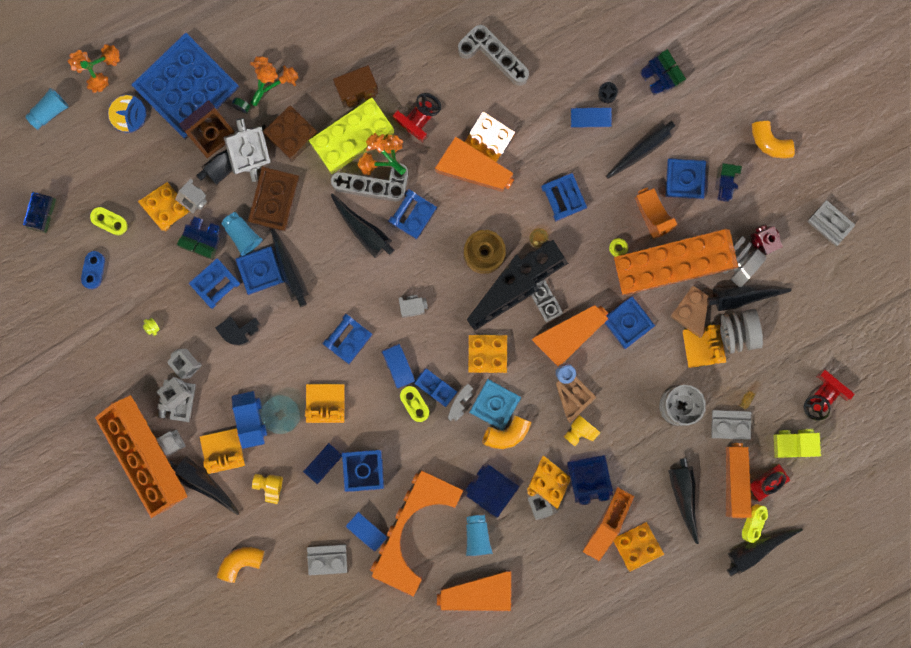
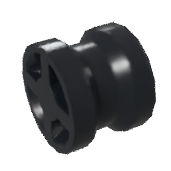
M603 83L598 91L599 100L606 104L613 102L617 97L618 88L614 83Z

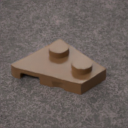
M692 286L671 315V318L701 338L704 332L708 305L707 298L709 296L695 286Z
M577 377L567 384L559 380L555 383L569 423L596 398Z

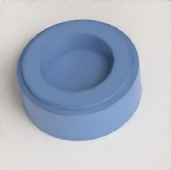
M563 363L556 369V377L562 383H570L576 377V370L571 364Z

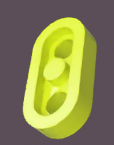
M97 207L90 214L91 222L94 225L114 235L119 236L127 231V221L105 208ZM103 214L104 219L102 221H99V215ZM117 223H121L120 229L115 228Z
M412 386L405 387L400 393L402 403L414 421H425L429 416V409L420 393ZM409 392L413 393L414 395L413 399L408 400L406 398V395ZM418 409L423 410L422 416L416 415Z
M759 504L751 507L752 518L746 519L742 530V538L751 543L760 538L762 528L768 517L767 508Z

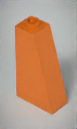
M456 136L435 167V172L501 192L505 188L509 189L514 182L511 171Z
M594 305L537 335L532 341L559 366L608 320L606 317L608 312L601 305L598 308Z
M731 443V447H726V517L752 518L749 448L743 447V443Z
M511 570L441 589V594H437V605L441 606V610L511 611Z

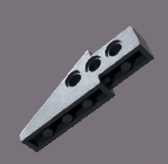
M555 241L543 243L536 251L527 253L522 260L517 254L514 256L467 318L468 323L475 331L538 292L540 289L537 283L569 264ZM548 257L545 263H540L542 258ZM531 267V271L524 274L525 269ZM515 278L513 283L508 284L509 279Z

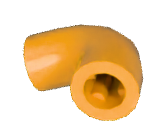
M759 121L751 124L755 143L763 153L773 158L794 157L793 140H779L772 135L770 121Z
M514 415L510 426L506 430L488 427L484 433L482 444L502 450L514 447L524 439L532 422Z
M251 547L233 550L224 557L216 577L235 583L237 574L242 567L260 568L265 551Z

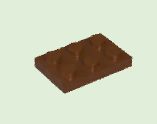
M262 167L248 223L286 232L299 176Z

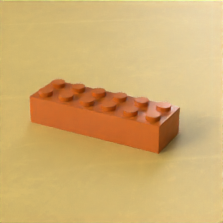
M727 229L614 257L622 295H630L739 268L731 233Z
M131 395L114 402L95 417L151 518L169 510L188 497Z

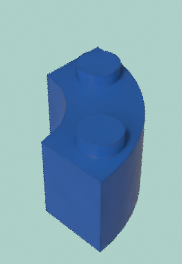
M254 391L233 395L232 408L242 449L265 444L264 436H267L265 424L262 425L259 409H262L260 398H256Z

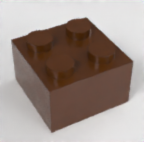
M369 65L333 79L343 108L355 107L359 101H367L370 98L374 99L379 94Z
M209 100L179 123L207 159L225 145V136L235 133Z
M291 105L263 131L265 136L291 162L310 145L309 140L318 134Z

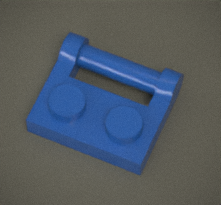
M573 173L541 186L554 212L555 222L587 209ZM552 188H558L566 211L561 212Z
M408 189L405 193L406 197L394 216L389 218L388 222L417 240L437 207ZM411 201H416L417 204L405 223H401L399 220Z
M217 258L197 275L189 285L213 309L216 303L234 287L237 288L240 282ZM227 277L230 281L214 296L209 298L207 294Z
M345 313L341 323L322 344L350 365L373 334ZM349 324L352 325L353 329L339 347L336 348L333 345Z

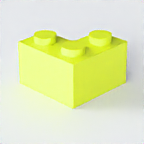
M814 429L798 430V434H791V430L779 431V434L774 435L775 458L821 456L820 433H814Z

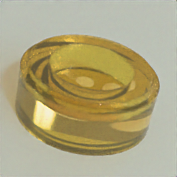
M540 228L533 230L529 237L531 245L535 248H540L549 239L547 232Z
M750 390L747 391L739 404L740 407L746 410L753 401L755 393Z

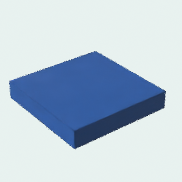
M668 158L665 197L704 199L706 161Z
M272 246L235 259L248 295L284 283Z
M633 296L606 315L608 320L605 322V325L624 349L655 327V324Z

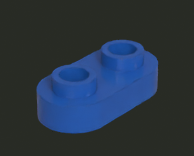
M97 251L89 252L84 260L81 283L84 287L91 290L98 288L102 281L105 258L101 253ZM96 257L97 262L92 264L91 259ZM89 276L94 278L91 283L87 280Z

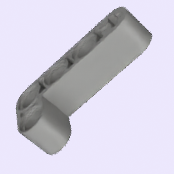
M475 26L459 42L458 53L463 59H470L481 50L515 85L522 86L528 81V69L485 26ZM477 32H483L485 34V37L483 39H477L475 37V34ZM464 45H469L472 50L464 52L461 48ZM491 45H495L499 50L492 53L488 48ZM508 58L512 61V64L504 66L501 61ZM517 73H518V74L523 73V74H524V75H523V78H522V77L516 78V77H517Z
M401 164L406 169L403 177L398 178L394 175L396 170L392 167L389 181L338 172L332 176L331 184L337 192L399 202L405 196L408 169L404 164ZM342 178L343 182L349 183V179H351L350 189H348V185L342 183L341 186H338L336 181H339V179ZM357 181L364 183V187L361 190L354 188V184ZM374 185H381L383 190L380 193L373 192L372 188ZM398 187L402 190L399 196L391 194L393 188Z

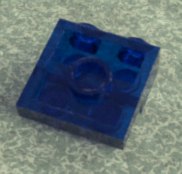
M605 455L567 462L575 503L579 502L580 505H587L591 503V500L607 501L610 499V496H613V488Z
M489 464L487 467L483 465L476 474L479 476L475 483L471 481L465 491L468 492L466 496L498 518L519 486Z

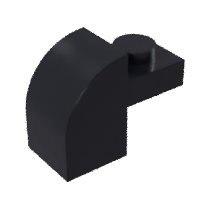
M230 316L215 328L226 342L234 346H244L251 343L246 336L250 335L251 337L259 332L261 323L257 318H254L240 328Z

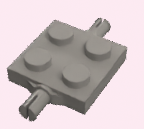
M244 118L236 119L238 131L224 137L233 173L250 172L251 181L256 182V180H259L257 169L262 165L271 163L261 126L250 129L246 128Z

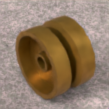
M479 230L472 233L464 245V260L467 266L479 274H490L496 271L502 265L506 255L503 239L496 232L490 230ZM483 249L488 251L487 256L481 255Z

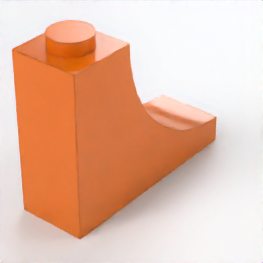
M647 187L638 191L639 195L635 197V200L652 239L654 240L670 233L677 226L675 218L670 217L666 212L655 189L649 190Z
M617 487L582 552L598 561L601 560L619 534L634 499L633 495Z

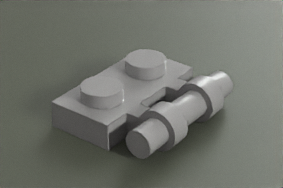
M164 379L163 386L170 380ZM185 383L193 395L187 397L175 409L166 408L160 402L157 405V417L165 418L166 411H170V419L190 422L196 384Z

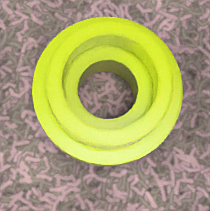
M614 239L609 245V251L614 257L625 255L628 252V244L624 239ZM620 245L622 250L616 251L615 246Z
M152 318L143 320V328L146 333L153 336L157 335L156 332L160 329Z

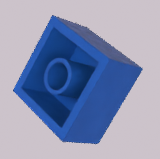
M382 450L342 453L345 492L385 489Z

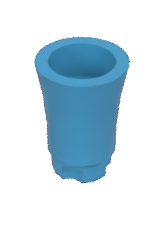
M50 87L41 100L30 109L26 119L38 130L59 113L69 108V106Z
M236 212L223 219L221 224L235 243L241 256L250 253L262 242V238Z
M485 515L467 517L466 556L493 554L487 523H485Z

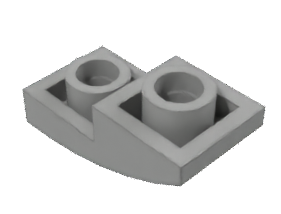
M545 279L537 283L540 290L531 295L544 320L548 322L563 314Z
M469 384L456 397L448 416L450 422L453 419L457 421L464 414L462 412L464 407L460 402L463 400L465 403L473 395L471 393L473 388Z

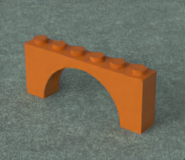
M422 470L420 474L416 472L412 483L415 485L412 491H407L403 499L406 504L403 509L399 508L395 516L398 521L395 526L391 525L387 536L390 538L387 544H382L379 550L381 557L379 561H374L370 570L373 572L371 577L413 597L422 577L418 576L408 567L402 556L400 539L403 527L412 514L426 506L441 504L455 508L463 492L462 489Z

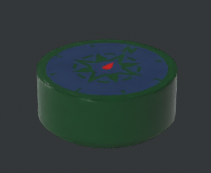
M237 97L231 103L235 109L245 114L251 108L249 103Z

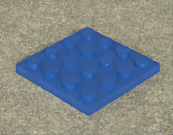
M187 33L180 37L131 84L184 139L188 135L179 123L208 100L216 109L219 108L239 88V85Z

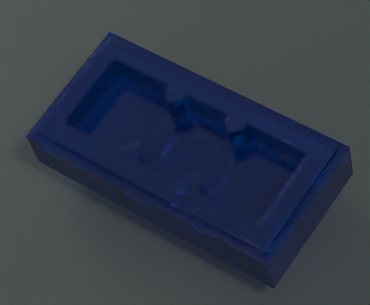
M328 443L303 472L318 485L342 458V454Z

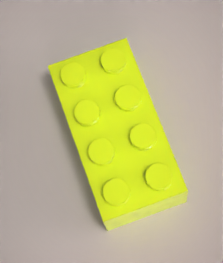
M370 98L311 138L309 142L331 175H333L367 152L366 140L374 133L378 136L384 134V139L394 133V128L374 99Z

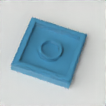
M487 379L469 413L500 430H504L521 397Z

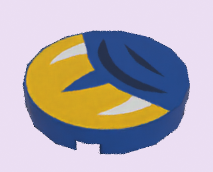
M121 95L115 98L108 109V119L111 125L123 133L137 131L144 125L147 117L146 108L142 101L132 95Z

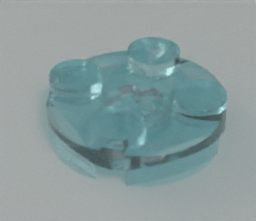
M282 395L275 396L264 404L261 418L269 431L276 434H286L293 431L298 425L300 410L297 403L291 398ZM280 409H283V412L286 414V417H283L282 420H278V416L275 415L276 412H280Z

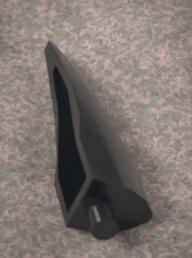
M673 121L666 125L660 122L617 162L606 177L609 179L622 172L672 137L670 131L676 127Z
M263 124V125L261 126V127H262V131H263V130L265 129V127H266L265 124ZM227 150L215 155L201 166L203 170L196 176L200 181L209 176L216 185L219 184L220 181L233 171Z
M333 193L331 194L345 223L374 258L378 257L383 251L389 256L394 253L395 250L389 245L392 240L382 230L355 213Z
M271 228L277 261L291 301L297 300L300 308L307 305L304 297L309 295L303 278L275 229Z
M762 285L713 288V297L707 298L708 306L716 305L718 311L737 309L756 301L789 293L792 289Z
M186 456L179 465L171 460L169 461L180 483L215 500L236 515H239V511L222 488L193 460Z
M687 457L680 458L681 467L670 469L668 472L682 518L695 543L699 544L695 515L696 482L693 466H688Z
M803 529L772 534L760 538L754 543L745 544L728 553L733 567L729 568L727 573L731 577L736 573L741 574L755 566L778 545L800 533Z

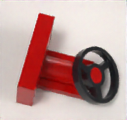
M429 93L418 95L415 101L416 107L407 117L398 110L393 115V120L422 143L427 138V133L422 128L432 116H436L441 110L439 99ZM422 97L423 103L418 102L419 98ZM426 97L433 99L438 106L433 105Z
M821 370L816 376L824 383L804 403L805 414L817 421L824 420L829 416L831 404L839 395L846 401L851 400L855 395L826 370ZM806 406L811 407L814 412L819 414V417L811 415ZM828 409V413L825 416H823V412H826V410Z
M778 464L751 482L750 491L756 500L760 502L768 495L780 490L784 484L790 481V478L781 465Z

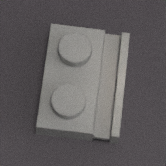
M827 200L807 221L835 246H838L855 226L853 222Z
M712 410L711 438L751 440V412Z
M346 544L307 547L309 575L348 573Z

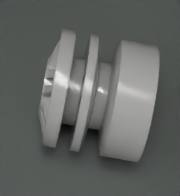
M743 236L733 242L739 268L733 269L735 272L731 280L739 287L743 286L767 259L758 249L749 254L748 250L752 245L750 242L744 248L741 247L746 240Z
M755 309L741 311L740 320L735 312L731 313L730 318L728 314L721 315V337L728 354L735 353V347L738 352H742L743 343H745L748 350L762 348V329Z
M691 385L669 388L663 393L659 402V410L662 417L668 423L675 426H688L697 423L702 418L706 408L703 394ZM683 402L682 409H677L679 403Z

